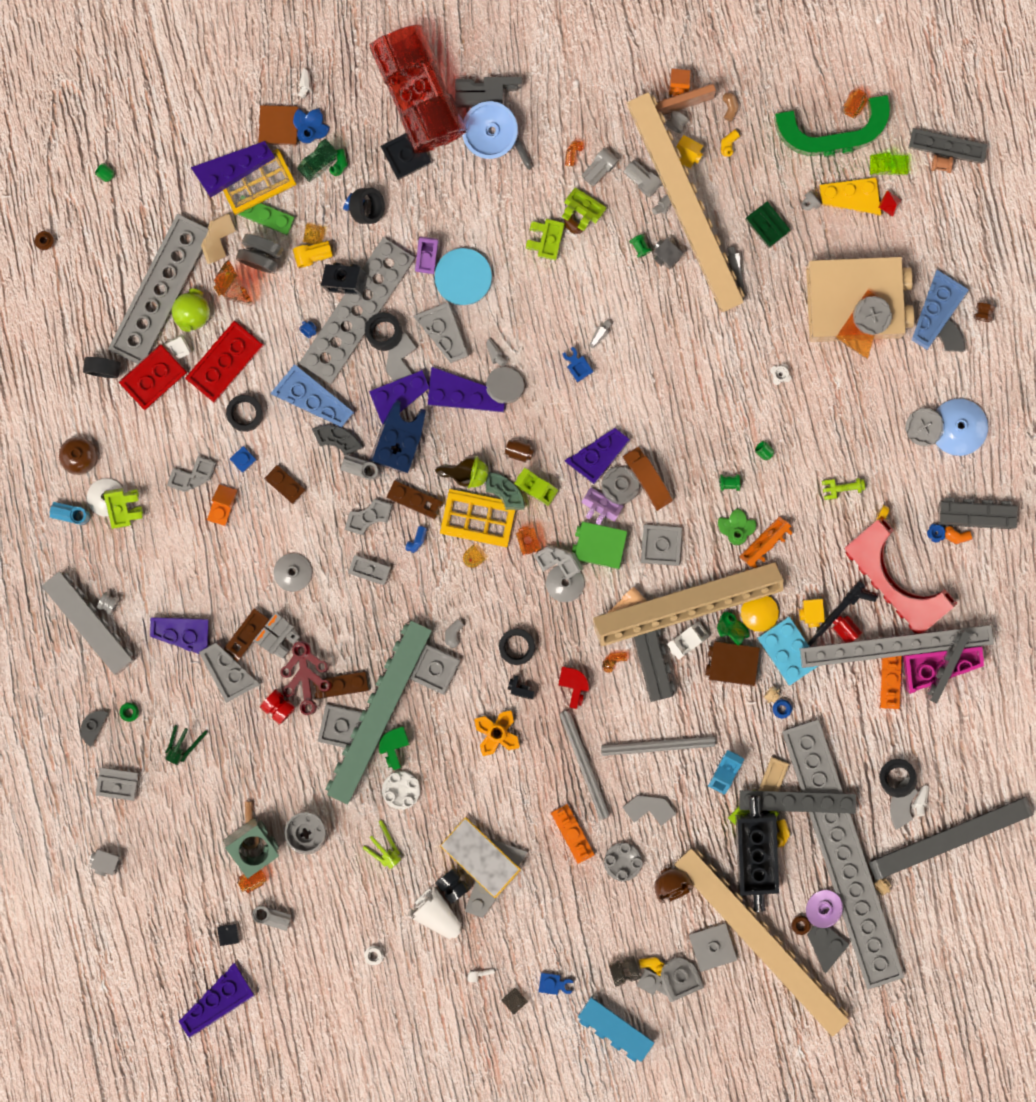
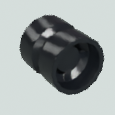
M455 867L435 882L441 891L446 892L445 897L451 904L470 890L467 883L460 880L461 875Z

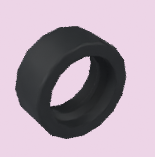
M359 188L355 190L349 201V211L352 218L359 224H375L380 221L385 210L382 194L375 188ZM366 195L371 201V212L368 217L364 214L362 204Z
M377 313L370 317L366 323L365 336L371 346L377 350H391L402 339V327L396 317L390 313ZM390 322L395 330L393 336L387 341H377L373 337L374 328L379 323Z
M85 357L83 373L97 377L118 378L121 363L106 358Z
M239 395L229 402L226 408V416L233 428L238 431L248 432L260 425L263 419V410L256 398L250 395ZM248 402L254 406L256 416L251 423L240 424L234 419L233 411L239 403Z
M511 629L501 637L499 642L500 655L509 664H525L534 655V639L525 630ZM512 636H522L528 643V651L521 658H512L506 652V642Z
M892 759L881 768L879 774L880 783L884 791L890 796L896 798L905 797L915 789L917 775L913 766L906 760ZM904 768L909 773V783L905 787L895 789L888 784L887 775L892 769Z

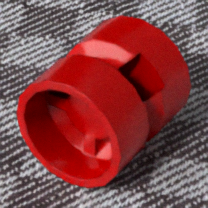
M275 689L260 705V708L266 714H272V719L278 725H281L295 710L296 706L289 700L285 701L284 696Z

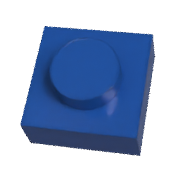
M244 446L230 458L232 463L242 473L257 461Z

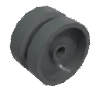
M245 234L242 244L247 249H240L236 260L259 271L275 274L278 264L271 258H281L284 248L263 237Z

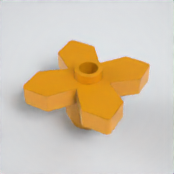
M512 711L500 713L495 724L485 716L474 719L476 730L487 735L480 744L482 756L494 754L499 743L507 750L520 747L518 737L507 732L514 722ZM495 730H499L501 732V735L499 737H495L493 735V732Z

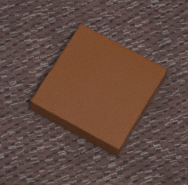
M260 105L258 143L265 141L268 145L297 146L298 130L293 124V118L298 107Z

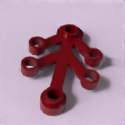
M297 641L292 647V658L286 666L282 667L280 673L284 678L292 677L294 673L293 668L298 662L300 669L291 682L283 688V694L286 697H293L296 694V687L302 681L304 701L300 704V711L304 715H313L317 710V705L312 701L310 680L317 684L321 691H329L332 684L329 680H323L308 668L307 660L314 664L319 672H327L329 664L326 661H321L311 653L309 643ZM301 647L305 649L303 654L300 652ZM322 663L325 664L324 670H321L320 665ZM286 669L289 670V675H285ZM324 682L328 685L326 689L323 688ZM289 687L292 689V693L290 695L287 693V689ZM309 704L312 705L311 711L307 708Z

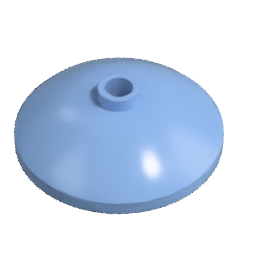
M494 101L481 102L472 107L463 120L462 137L464 143L473 154L481 158H499L508 153L517 140V120L512 111L501 103ZM492 127L496 129V132L494 134H491L490 129Z
M952 399L937 408L936 412L943 419L944 433L935 444L942 451L954 456H964L973 453L984 443L988 433V422L983 410L977 404L966 399ZM958 423H963L964 429H959Z

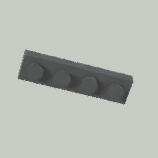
M913 128L908 148L983 164L987 144Z
M963 629L960 632H956L952 641L954 645L951 650H947L944 656L946 661L943 667H939L935 675L937 680L935 684L930 685L927 691L930 701L938 703L971 633Z

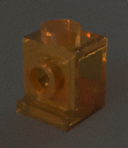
M529 526L519 528L516 537L522 556L541 551L535 529ZM526 537L531 538L530 544L524 542Z

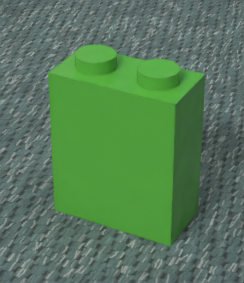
M582 522L581 526L577 525L575 537L579 538L577 545L573 544L572 552L575 553L579 562L619 570L627 531Z

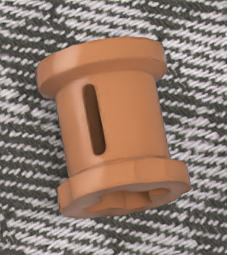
M934 154L931 171L940 170L951 173L953 157L944 158Z

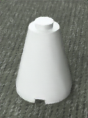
M432 887V890L430 888L426 890L415 901L416 908L414 910L410 908L408 916L411 919L448 939L452 937L455 939L462 931L460 929L461 923L435 887Z

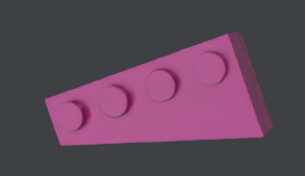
M982 646L964 648L949 679L983 667ZM947 650L903 656L906 689L909 694L935 684L937 680L935 675L939 667H943L946 661L944 656Z

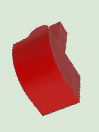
M562 667L558 686L573 689L569 708L577 709V706H582L584 696L580 692L589 691L588 681L580 671Z

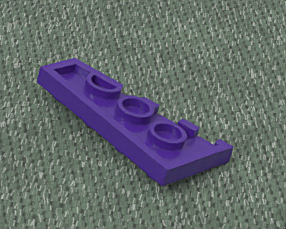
M264 141L193 166L191 169L211 198L269 163L275 157Z
M431 367L428 395L429 406L504 413L505 402L498 403L493 400L487 393V387L482 384Z
M235 963L179 1020L188 1038L193 1037L255 996Z

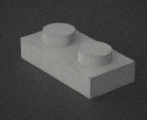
M354 555L348 574L385 586L391 567Z

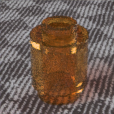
M856 89V91L851 90L843 105L844 109L842 112L856 119L868 101L867 94L860 89Z
M261 869L248 879L244 874L239 876L240 881L237 883L241 891H246L248 894L263 886L267 878Z

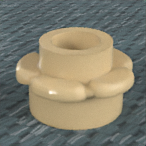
M771 686L763 696L767 703H775L781 695L779 693L780 688L777 689Z
M885 878L876 880L873 884L875 889L883 896L891 892V885Z

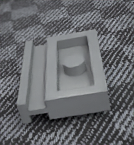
M107 768L99 769L96 788L97 796L135 801L139 773Z

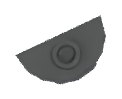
M92 712L82 721L80 728L81 736L90 747L93 746L109 714L108 712Z

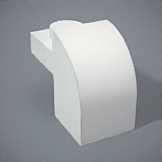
M698 621L667 645L671 653L679 660L710 636Z

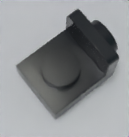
M515 675L514 679L510 678L508 690H511L510 695L533 700L534 691H531L532 687L520 685V688H518L516 685L519 676Z

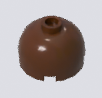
M84 437L70 438L59 449L61 466L73 475L86 474L97 463L98 454L96 447Z
M671 867L663 869L661 875L657 877L654 883V890L659 903H665L664 899L667 898L670 901L679 899L689 893L688 888H694L691 879L685 872L679 869H671Z

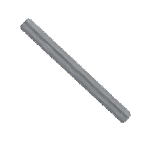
M569 710L560 713L561 720L598 816L603 820L609 817V812Z
M715 737L601 746L602 756L714 747Z

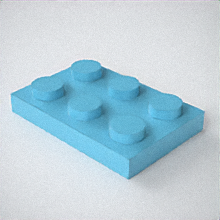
M789 616L757 637L789 686L818 667L802 668L799 648H806L809 645Z

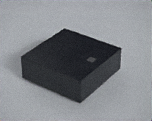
M237 924L217 927L220 946L239 943Z

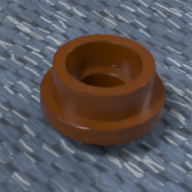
M42 231L35 236L34 242L38 249L49 250L54 244V238L49 232ZM43 237L47 238V242L45 244L41 243V239Z
M797 916L792 920L791 927L796 934L804 935L809 932L811 923L807 917ZM802 921L804 928L799 929L797 924Z

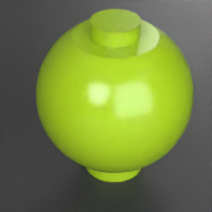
M189 289L188 293L180 295L172 305V318L182 331L191 332L200 329L209 319V305L203 298L204 293L198 289Z

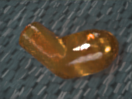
M574 140L571 142L566 150L565 166H574L576 151L583 150L582 141Z
M627 652L608 654L602 663L604 672L611 673L617 662L627 661Z

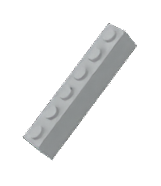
M59 571L45 582L42 588L112 673L118 675L134 662L132 658L134 654L127 646L124 648L120 644L121 638L115 631L113 633L110 632L107 628L110 626L103 617L99 618L95 612L98 610L91 602L87 604L83 599L85 594L80 588L77 587L75 589L73 587L71 577L67 573L63 574Z

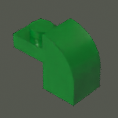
M404 727L387 732L379 744L380 755L388 753L385 759L388 768L392 767L393 770L401 768L396 749L410 745Z

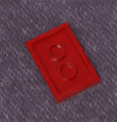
M160 344L118 383L145 411L184 376L187 371Z

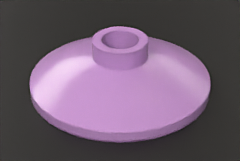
M829 890L815 893L809 899L806 906V916L809 922L818 928L833 926L840 919L843 911L840 897Z

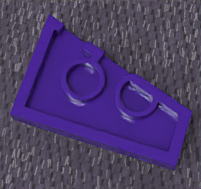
M420 370L370 390L369 394L381 424L384 423L396 399L401 401L400 412H402L428 390L429 386L423 371Z
M614 428L564 461L595 485L630 442V439Z
M150 618V637L197 654L208 647L209 619Z

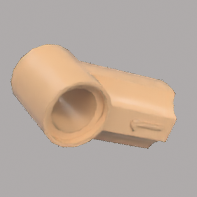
M633 587L607 613L624 609L637 603H643L647 600Z

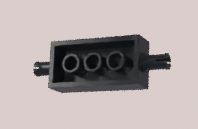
M752 795L748 796L749 813L735 815L738 889L741 896L753 895V911L759 912L760 904L761 912L766 911L765 894H779L777 826L774 813H761V796L755 795L754 803Z

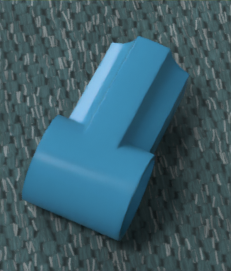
M58 502L52 503L49 512V518L78 525H85L90 519V514L86 509ZM82 511L84 514L81 521L76 520V513Z

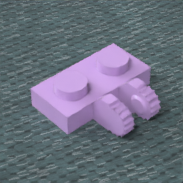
M591 487L581 502L590 508L586 515L587 519L593 516L594 510L601 514L596 520L598 525L601 524L604 517L615 522L623 508V505L612 503L606 499L604 494Z

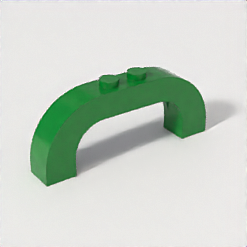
M888 95L868 99V124L857 131L822 137H809L803 134L797 127L794 111L776 113L774 115L776 131L788 148L801 155L832 157L838 152L850 154L856 149L870 145L881 135L889 118L890 106Z

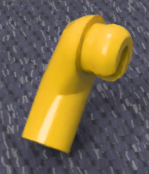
M735 129L721 140L720 151L725 157L733 155V142L740 137Z

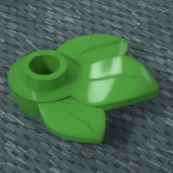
M737 508L731 513L729 519L719 518L718 527L723 535L728 536L731 544L738 546L744 544L747 536L755 532L756 520H747L745 513ZM739 533L741 537L736 538L734 534Z

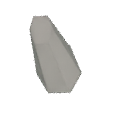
M668 195L658 201V206L652 208L654 215L667 213L671 205Z
M605 320L602 326L597 327L589 344L591 348H594L608 334L607 330L612 325L610 321Z
M491 338L488 339L486 346L492 363H498L502 367L505 366L507 361L501 357L502 352Z

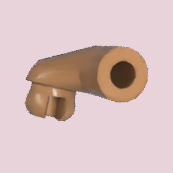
M725 93L723 101L727 103L728 110L723 118L732 122L739 109V105L733 93Z

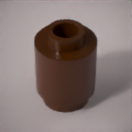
M515 439L513 441L509 440L505 449V455H508V458L524 463L527 462V459H532L534 449H531V444Z

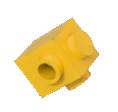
M683 135L676 146L681 154L679 159L681 165L691 169L694 163L698 164L703 156L701 150L704 145Z
M823 599L802 601V609H799L800 621L803 620L804 624L809 625V628L820 627V623L825 622Z

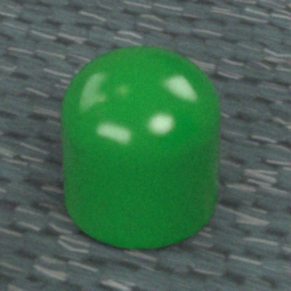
M101 163L95 171V175L104 182L111 181L115 174L114 170L105 163Z
M762 441L756 446L755 453L767 461L773 457L774 449L766 441Z

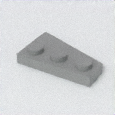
M445 303L413 316L450 363L469 357L450 303Z
M217 643L199 651L226 703L260 685Z

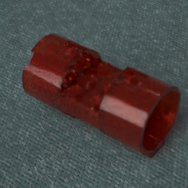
M411 25L379 37L369 44L372 56L384 83L390 91L399 112L401 123L415 154L433 151L434 148L450 144L466 133L465 130L467 129L453 96L448 94L436 66L437 59L422 25Z

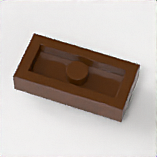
M278 465L264 478L292 504L306 491Z

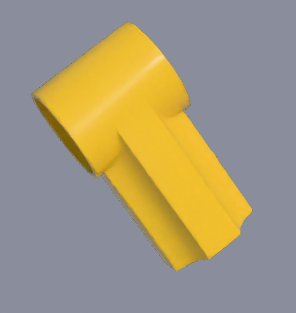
M329 241L311 246L302 245L292 249L297 268L313 265L314 262L333 258Z

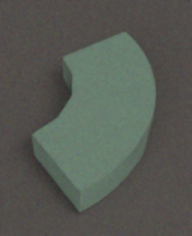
M488 472L486 492L500 497L504 503L505 510H524V499L518 487L505 476Z

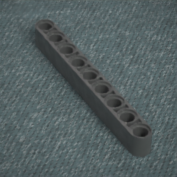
M1024 797L868 863L875 880H880L1029 818L1034 813L1027 797Z

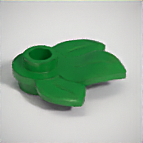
M727 611L721 614L717 624V630L721 637L730 636L738 646L744 638L750 637L747 627L738 621L734 614Z

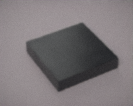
M415 129L380 146L397 180L432 164Z

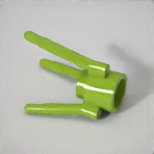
M379 820V824L392 850L386 851L373 836H370V839L383 853L382 858L366 846H363V849L380 861L384 867L388 866L391 869L401 861L399 857L400 851L396 848L383 821Z

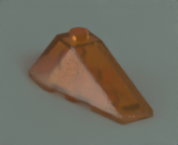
M225 261L214 279L216 285L213 287L218 296L223 295L224 299L248 306L254 305L230 261Z

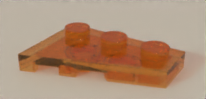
M867 290L862 299H864L865 297L878 296L872 293L871 291ZM852 312L835 339L865 359H868L874 335L862 333L856 327Z

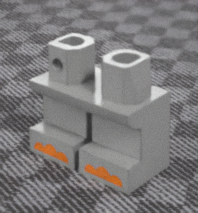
M275 612L265 626L279 637L277 638L266 628H263L253 641L272 655L275 654L284 658L289 650L282 643L288 639L291 643L295 644L300 636L290 623Z

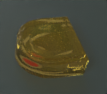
M474 545L463 555V562L469 568H476L486 560Z

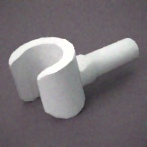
M494 969L470 971L467 980L469 982H478V976L494 974Z

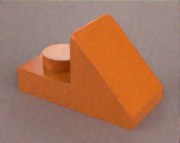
M219 484L212 498L213 503L207 521L226 527L238 490Z

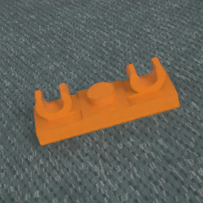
M778 517L739 558L750 567L758 568L756 561L760 559L762 562H765V558L762 555L770 551L778 542V539L781 542H785V539H783L785 532L792 535V531L789 529L791 525L781 517Z
M902 656L881 658L880 708L900 709Z
M568 804L551 812L576 862L579 864L594 856L595 854Z

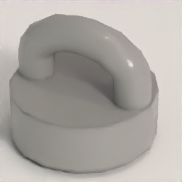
M811 191L805 194L806 198L801 204L804 210H811L813 207L818 209L821 206V203Z

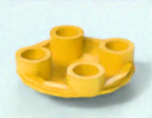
M765 596L743 603L740 616L747 628L757 632H764L775 625L778 620L779 610L776 602L771 597Z

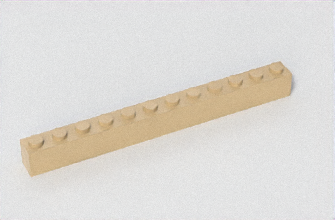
M647 92L626 102L720 312H725L744 303L742 299L745 297L740 287L737 288L734 282L737 280L733 270L729 271L727 263H729L728 258L719 249L721 245L720 240L711 231L713 225L709 217L705 218L703 213L705 210L704 205L695 196L697 193L696 187L687 178L689 172L686 166L681 165L679 160L681 154L678 148H674L671 143L673 141L672 134L669 130L666 131L663 125L665 119L662 113L657 112L655 107L657 101L654 95H650Z
M690 848L674 865L689 876L694 887L820 1025L832 1037L849 1022L846 1018L848 1013L842 1007L838 1009L833 1004L836 1000L828 992L824 994L820 989L822 985L815 978L813 980L810 979L807 975L809 971L802 963L798 965L794 961L796 958L789 949L785 951L780 946L783 942L776 935L772 937L767 932L770 928L763 921L758 922L754 916L757 914L750 906L744 907L741 903L743 899L737 892L733 894L728 889L730 887L729 883L723 877L719 879L715 875L717 870L710 863L706 865L702 861L704 856L697 849L693 851Z

